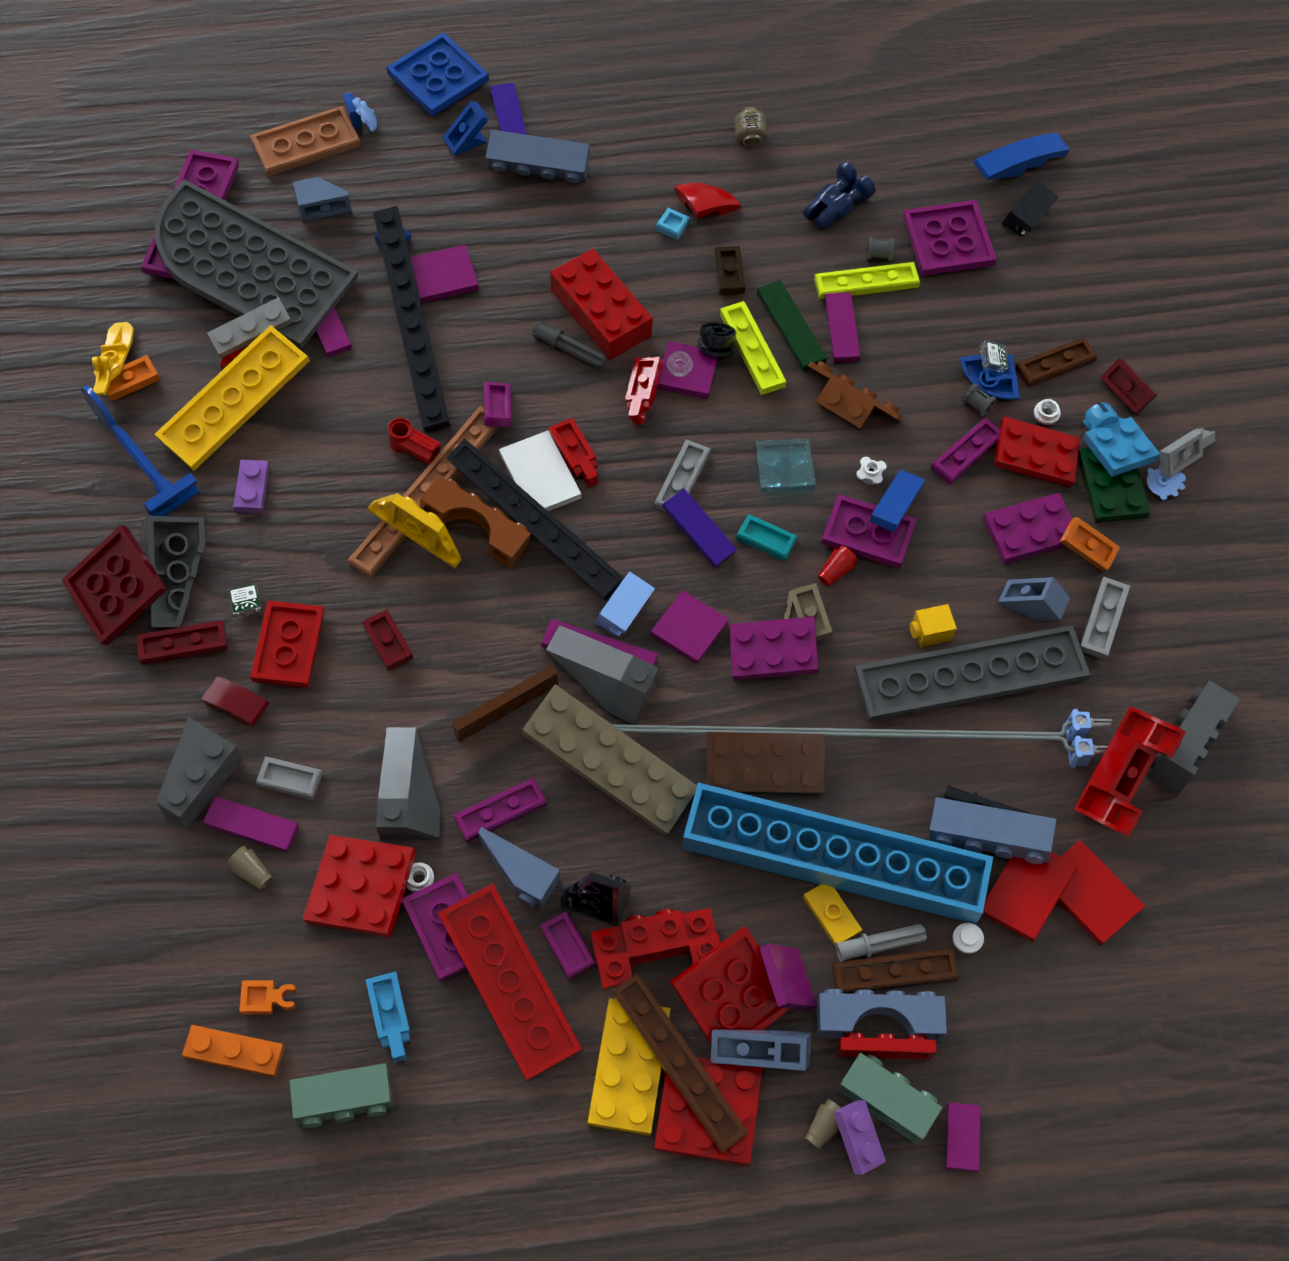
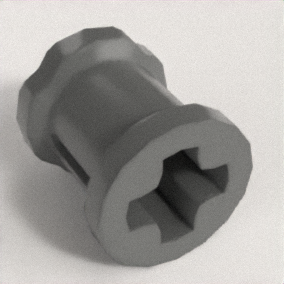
M868 237L866 260L885 258L887 261L892 262L894 238L884 241L873 240V237Z
M974 383L964 394L961 402L975 408L983 418L992 410L997 402V398L995 396L990 397L979 389V385Z

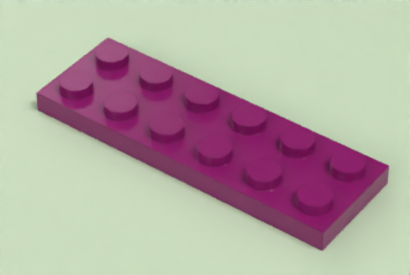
M190 149L173 191L185 179L209 193L226 200L240 166L239 160L234 157ZM154 234L141 265L142 272L144 274L174 279L164 267L159 257Z

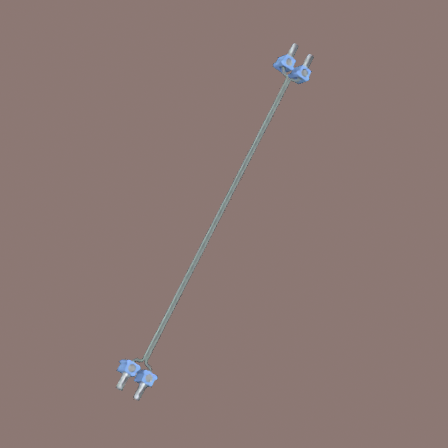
M1074 709L1066 723L1063 724L1061 732L666 725L613 726L623 733L707 734V732L825 734V736L1059 740L1063 742L1065 749L1068 750L1069 765L1071 768H1076V766H1087L1093 756L1104 755L1108 746L1093 745L1092 739H1085L1090 729H1112L1113 721L1112 719L1090 718L1089 712H1078L1077 709ZM1065 733L1067 735L1068 741L1072 742L1070 747L1068 745L1067 740L1064 737H1061L1065 735Z

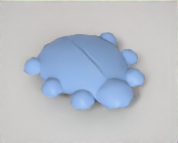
M355 98L353 104L357 108V114L361 116L362 122L373 132L378 126L373 109H370L365 101Z
M1161 465L1159 469L1155 470L1148 468L1146 479L1148 488L1154 494L1160 496L1161 500L1167 499V496L1170 495L1176 497L1179 494L1178 489H1185V485L1182 483L1185 481V475L1182 472H1178L1172 477H1166L1161 475Z

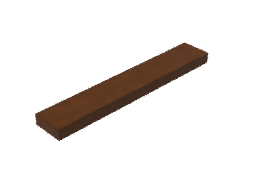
M638 973L612 990L611 994L721 1154L747 1136L749 1133Z

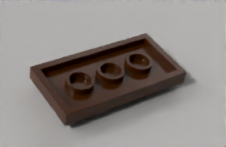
M707 732V785L737 792L824 793L825 734Z

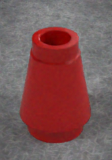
M845 546L834 549L817 575L818 579L824 585L830 587L832 583H835L855 568L854 564L858 561L857 557Z

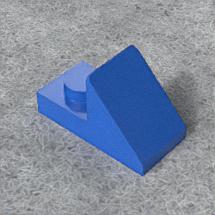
M471 100L442 138L455 155L483 145L487 140L480 131L489 118L480 105Z

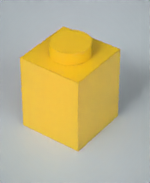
M948 604L917 610L913 621L910 622L911 635L913 639L917 638L920 648L951 642L957 630Z

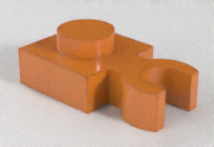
M242 980L239 1012L241 1015L273 1014L274 1005H279L287 1011L296 1009L295 1003L284 1001V996L287 993H297V988L295 985L285 984L279 989H275L274 980Z

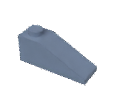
M481 827L478 831L480 843L514 894L518 896V901L529 908L536 906L542 910L560 881V870Z
M712 1030L711 1063L806 1071L810 1065L811 1033L783 1030Z

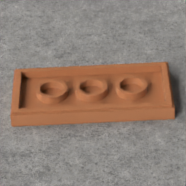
M343 106L250 135L251 142L267 177L361 147L360 139Z

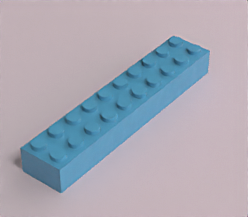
M699 782L682 844V850L819 885L832 886L835 889L975 925L983 914L993 861L992 856Z

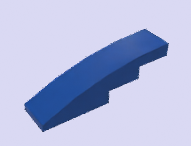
M1056 132L1031 137L1001 147L975 159L974 164L987 180L1022 176L1026 168L1041 167L1045 165L1048 159L1065 157L1070 148Z

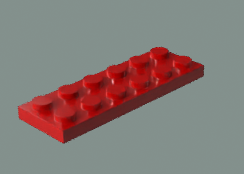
M493 883L438 912L443 926L526 1081L582 1050Z

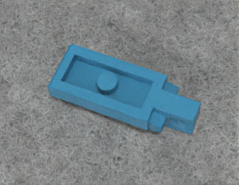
M396 971L365 979L377 1035L382 1048L390 1047L394 1063L407 1060L403 1043L411 1041L409 1036L410 1029Z

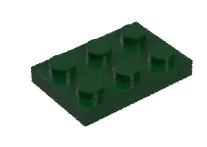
M1089 447L1079 448L1078 461L1095 523L1148 518L1151 512L1139 469L1136 468L1111 477Z

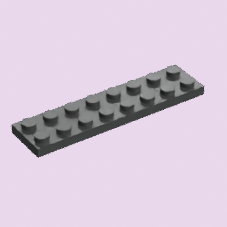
M1073 625L855 665L854 667L855 677L868 721L1084 681L1090 677V672Z

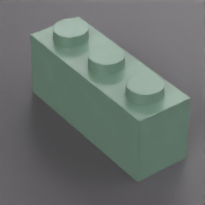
M860 1052L837 1091L852 1102L865 1100L870 1114L916 1145H919L943 1107L937 1104L938 1100L929 1092L924 1090L919 1092L910 1086V1081L902 1074L897 1072L892 1074L883 1068V1063L875 1056L870 1054L865 1056Z
M386 1063L289 1080L293 1119L297 1125H302L303 1128L318 1127L322 1125V1121L335 1119V1122H347L353 1120L354 1115L367 1113L369 1117L381 1116L387 1113V1109L394 1108L390 1073Z

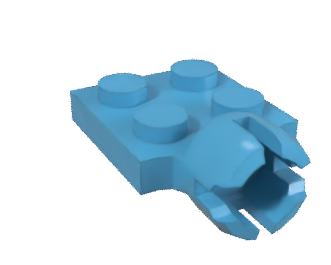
M1105 402L1100 403L1103 410L1097 404L1087 410L1083 423L1089 431L1085 432L1083 440L1111 477L1158 461L1160 453L1132 417L1120 418L1114 409Z

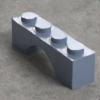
M827 989L824 993H819L816 1001L817 1038L840 1039L845 1037L846 1034L852 1032L854 1026L860 1020L872 1015H883L896 1020L902 1025L908 1036L925 1035L927 1040L942 1041L947 1034L945 996H936L935 992L923 991L917 993V995H905L903 991L894 990L886 992V995L874 994L872 990H857L855 994H844L840 989Z

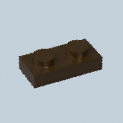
M740 246L715 247L714 257L719 295L745 293Z

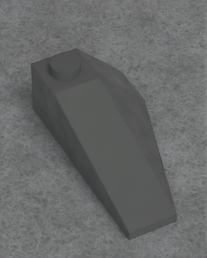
M559 625L546 649L609 714L631 725L636 724L661 677L658 667Z

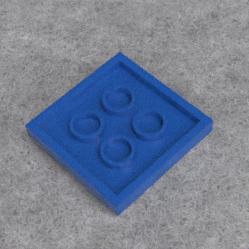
M444 32L386 67L387 74L432 117L489 81V74Z

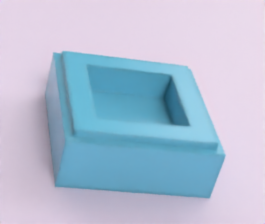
M667 208L656 224V231L679 240L690 223V217Z

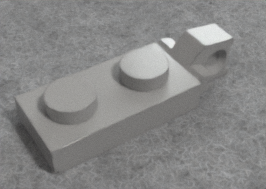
M1204 428L1192 430L1162 449L1159 457L1161 475L1172 477L1203 457V449L1215 442V431H1207Z

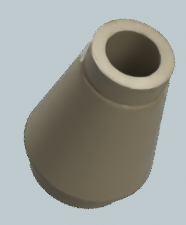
M245 846L239 848L227 862L231 867L230 871L259 890L266 887L273 878L252 849L248 850Z
M830 1099L824 1105L820 1104L808 1134L805 1136V1139L819 1150L840 1131L834 1112L841 1107Z

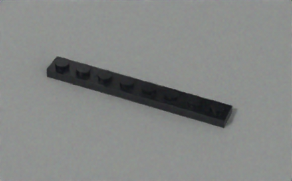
M465 438L446 457L448 462L516 522L523 524L534 538L603 599L606 600L624 580L623 576Z

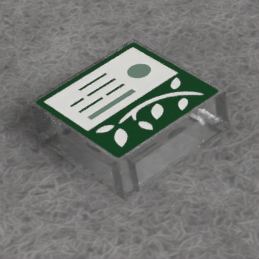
M986 340L979 344L983 368L998 372H1004L1009 369L1006 345Z
M256 583L228 589L234 618L262 612Z

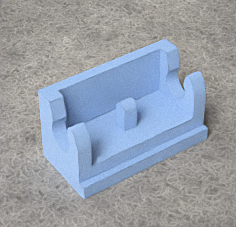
M629 571L600 612L595 624L619 637L621 633L624 634L655 588Z

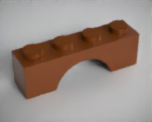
M439 475L420 498V508L427 513L432 512L437 515L444 525L454 520H469L480 525L489 538L488 555L509 569H512L530 545L531 533L523 524L519 522L514 523L509 520L501 510L484 504L479 496L462 490L452 479H445Z

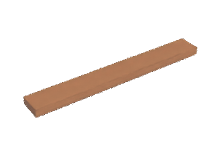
M479 406L405 492L404 498L409 497L413 499L420 508V498L439 475L445 479H456L461 472L448 462L446 457L464 438L480 450L499 428L496 426H484L483 407ZM381 520L351 555L348 563L369 578H372L406 536Z

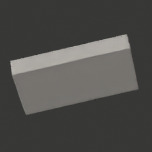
M265 756L256 785L257 787L314 800L323 773L320 769Z

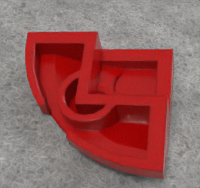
M685 183L674 186V191L685 207L689 206L697 219L714 212L720 217L741 208V204L734 196L719 187L705 183Z

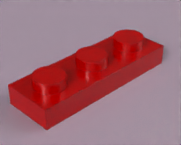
M848 1033L845 1037H841L837 1044V1057L857 1058L861 1052L865 1056L870 1054L876 1058L931 1060L936 1054V1040H927L925 1035H910L908 1039H896L893 1034H879L876 1038H864V1034Z

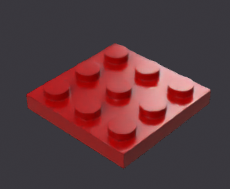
M330 835L303 920L307 924L391 938L416 856L415 849Z
M746 927L740 928L669 982L710 1046L712 1043V1030H764L790 1010V1008L777 1006L760 947Z
M696 1057L749 1133L722 1154L666 1074L654 1150L749 1166L763 1068L711 1063V1059Z

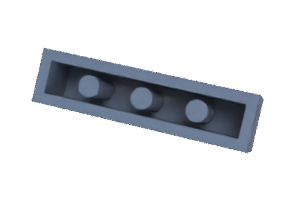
M491 130L486 160L488 167L497 172L510 170L516 171L517 174L523 176L537 174L545 179L557 177L563 178L570 183H578L579 181L586 182L591 152L589 144Z
M936 797L930 825L929 841L948 846L964 847L965 850L981 853L982 851L991 852L1000 858L1009 859L1013 856L1025 858L1027 862L1032 864L1049 863L1056 819Z

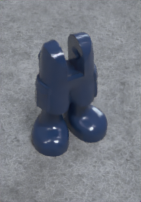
M842 162L837 167V183L835 185L827 184L803 211V215L809 221L823 211L815 223L820 229L829 227L836 219H840L853 209V203L871 198L876 191L873 181L868 176L863 175L857 180L856 170L849 162Z

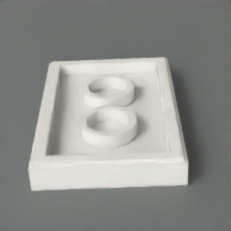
M549 431L499 449V454L512 480L547 511L581 499V492Z

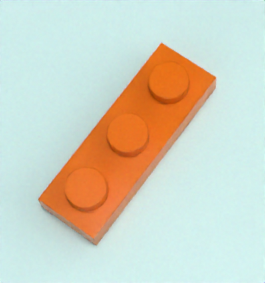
M191 1025L182 1056L189 1060L276 1078L285 1046L281 1043Z

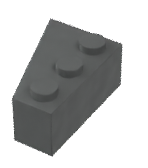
M188 717L156 801L162 813L188 830L242 761L237 747Z

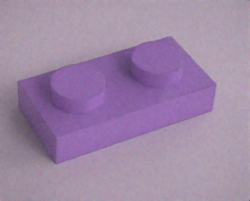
M240 460L233 506L235 512L263 513L269 473L268 461Z
M856 1100L834 1112L854 1174L863 1175L886 1162L865 1100Z

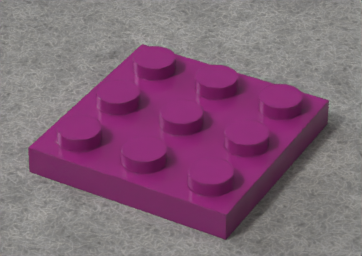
M976 200L904 210L902 217L921 276L995 266L997 258Z

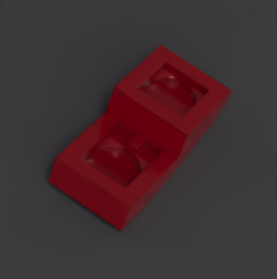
M219 676L216 677L201 698L207 706L226 712L232 719L254 727L270 704L266 699Z

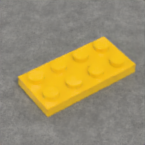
M609 998L588 1125L651 1136L662 1066L618 1002L613 998ZM661 1007L669 1018L671 1008Z

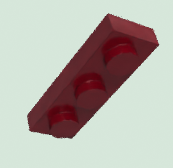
M223 620L137 634L138 657L141 665L228 650Z

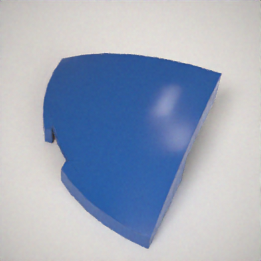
M986 354L960 357L963 372L972 385L976 383L979 385V389L990 397L995 396L1001 400H1020L1013 354L1006 355L1008 368L989 364Z

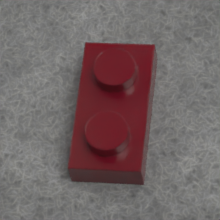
M1118 358L1100 377L1135 414H1140L1157 396L1144 380L1121 358Z
M384 610L362 621L363 628L387 671L414 659L410 648L388 610Z

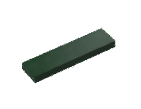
M781 280L757 288L758 297L802 371L811 369L808 366L810 362L818 365L819 361L826 363L827 356Z

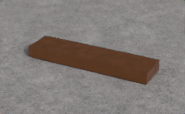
M549 666L458 718L452 723L454 735L461 742L551 690L555 684L558 686V673L553 666Z
M953 948L833 962L831 965L835 989L842 990L844 994H853L857 990L877 991L951 982L959 979Z

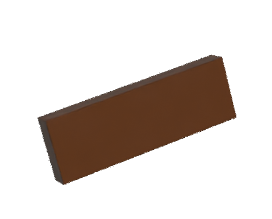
M1085 337L1017 362L1015 369L1029 388L1096 362L1097 355Z

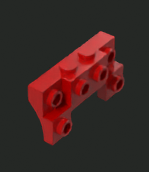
M1130 706L1074 810L1129 838L1143 812L1131 805L1130 802L1157 753L1172 758L1180 747L1186 731Z
M711 908L683 914L681 910L663 909L656 912L654 916L643 917V915H633L626 918V921L621 922V926L591 932L594 956L603 991L610 987L619 986L633 977L630 967L632 965L686 955L688 950L693 965L720 944Z

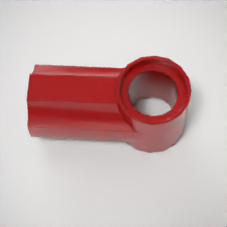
M396 418L388 425L389 445L394 451L406 452L428 465L439 454L441 443L412 428L411 422L407 419Z

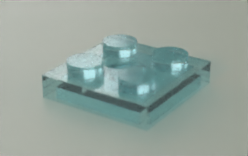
M809 438L756 441L755 450L761 493L815 490L816 483Z

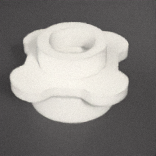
M863 457L860 460L861 468L856 473L857 478L866 484H880L883 480L882 472L886 470L885 462H877L869 457Z

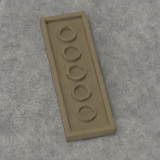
M556 684L520 732L664 836L669 833L696 792V784Z

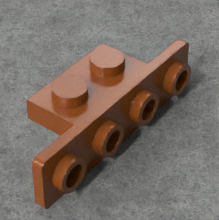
M819 361L818 365L813 362L809 363L808 366L829 379L816 400L820 405L860 429H863L875 408L901 422L903 417L898 414L900 408L886 400L883 405L875 400L878 396L877 394L865 387L862 391L853 387L855 381L843 374L840 378L831 374L833 368Z

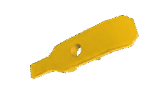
M128 322L112 325L108 329L105 345H101L102 353L100 357L92 358V365L96 376L93 391L98 396H105L111 380L121 373L134 335V328Z

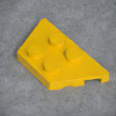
M395 493L374 500L367 508L369 512L453 568H456L461 562L462 558L441 519L434 513H427L419 508L413 499L409 497L404 498L400 494Z

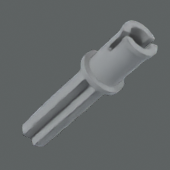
M918 924L870 936L864 933L861 934L860 938L836 942L835 949L840 962L861 956L871 958V954L925 942L927 935L925 928Z

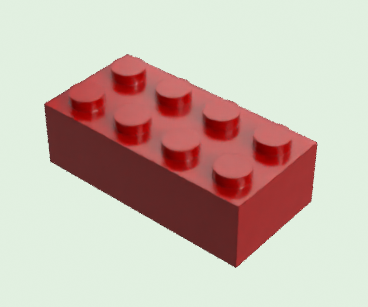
M593 248L550 271L552 293L609 361L652 337V316Z

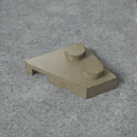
M814 583L789 591L787 611L784 619L814 616L817 641L832 637L833 631L817 584Z

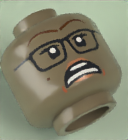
M747 107L735 117L734 123L737 140L747 147L761 144L767 136L765 114L754 107Z

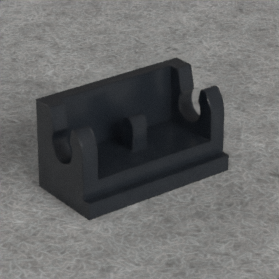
M1037 180L1013 207L1001 225L1007 226L1014 233L1023 237L1026 232L1018 224L1030 232L1057 200L1058 196Z

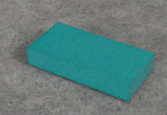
M750 514L747 515L736 535V540L786 562L798 538L797 535Z

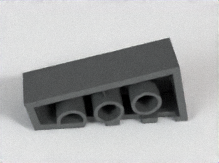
M1210 680L1203 689L1197 687L1189 699L1193 703L1190 710L1184 707L1175 721L1179 724V728L1186 731L1180 747L1172 758L1157 753L1150 766L1152 769L1147 778L1175 796H1178L1195 775L1198 766L1219 735V730L1222 729L1240 698Z

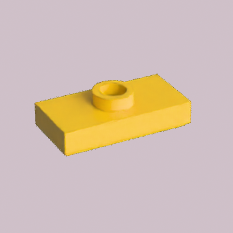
M821 884L803 895L805 902L834 946L836 942L850 940L862 932V928L834 887Z

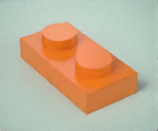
M148 355L123 365L121 373L111 380L106 393L111 402L160 380Z
M1078 517L1072 518L1060 540L1061 543L1101 571L1109 570L1120 549L1117 544Z

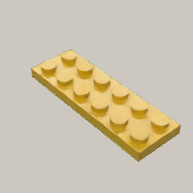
M270 325L154 435L187 466L195 471L310 360L305 353Z

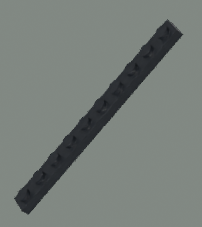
M398 206L373 212L423 429L426 433L451 426Z

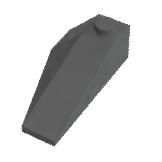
M147 516L141 523L142 551L167 588V591L148 608L150 628L181 627L191 587L205 547L204 517Z
M387 727L377 805L376 829L379 838L440 840L441 809L416 727Z

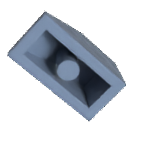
M319 177L293 182L302 222L352 212L348 191Z
M1054 577L1015 579L1007 581L998 603L1036 621L1061 620L1070 597Z

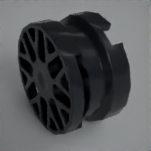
M706 322L700 327L699 334L701 337L698 339V350L714 357L729 356L733 353V341L736 339L737 332L732 326L724 323Z

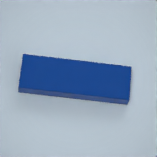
M900 469L872 513L870 522L896 532L921 491L925 479Z

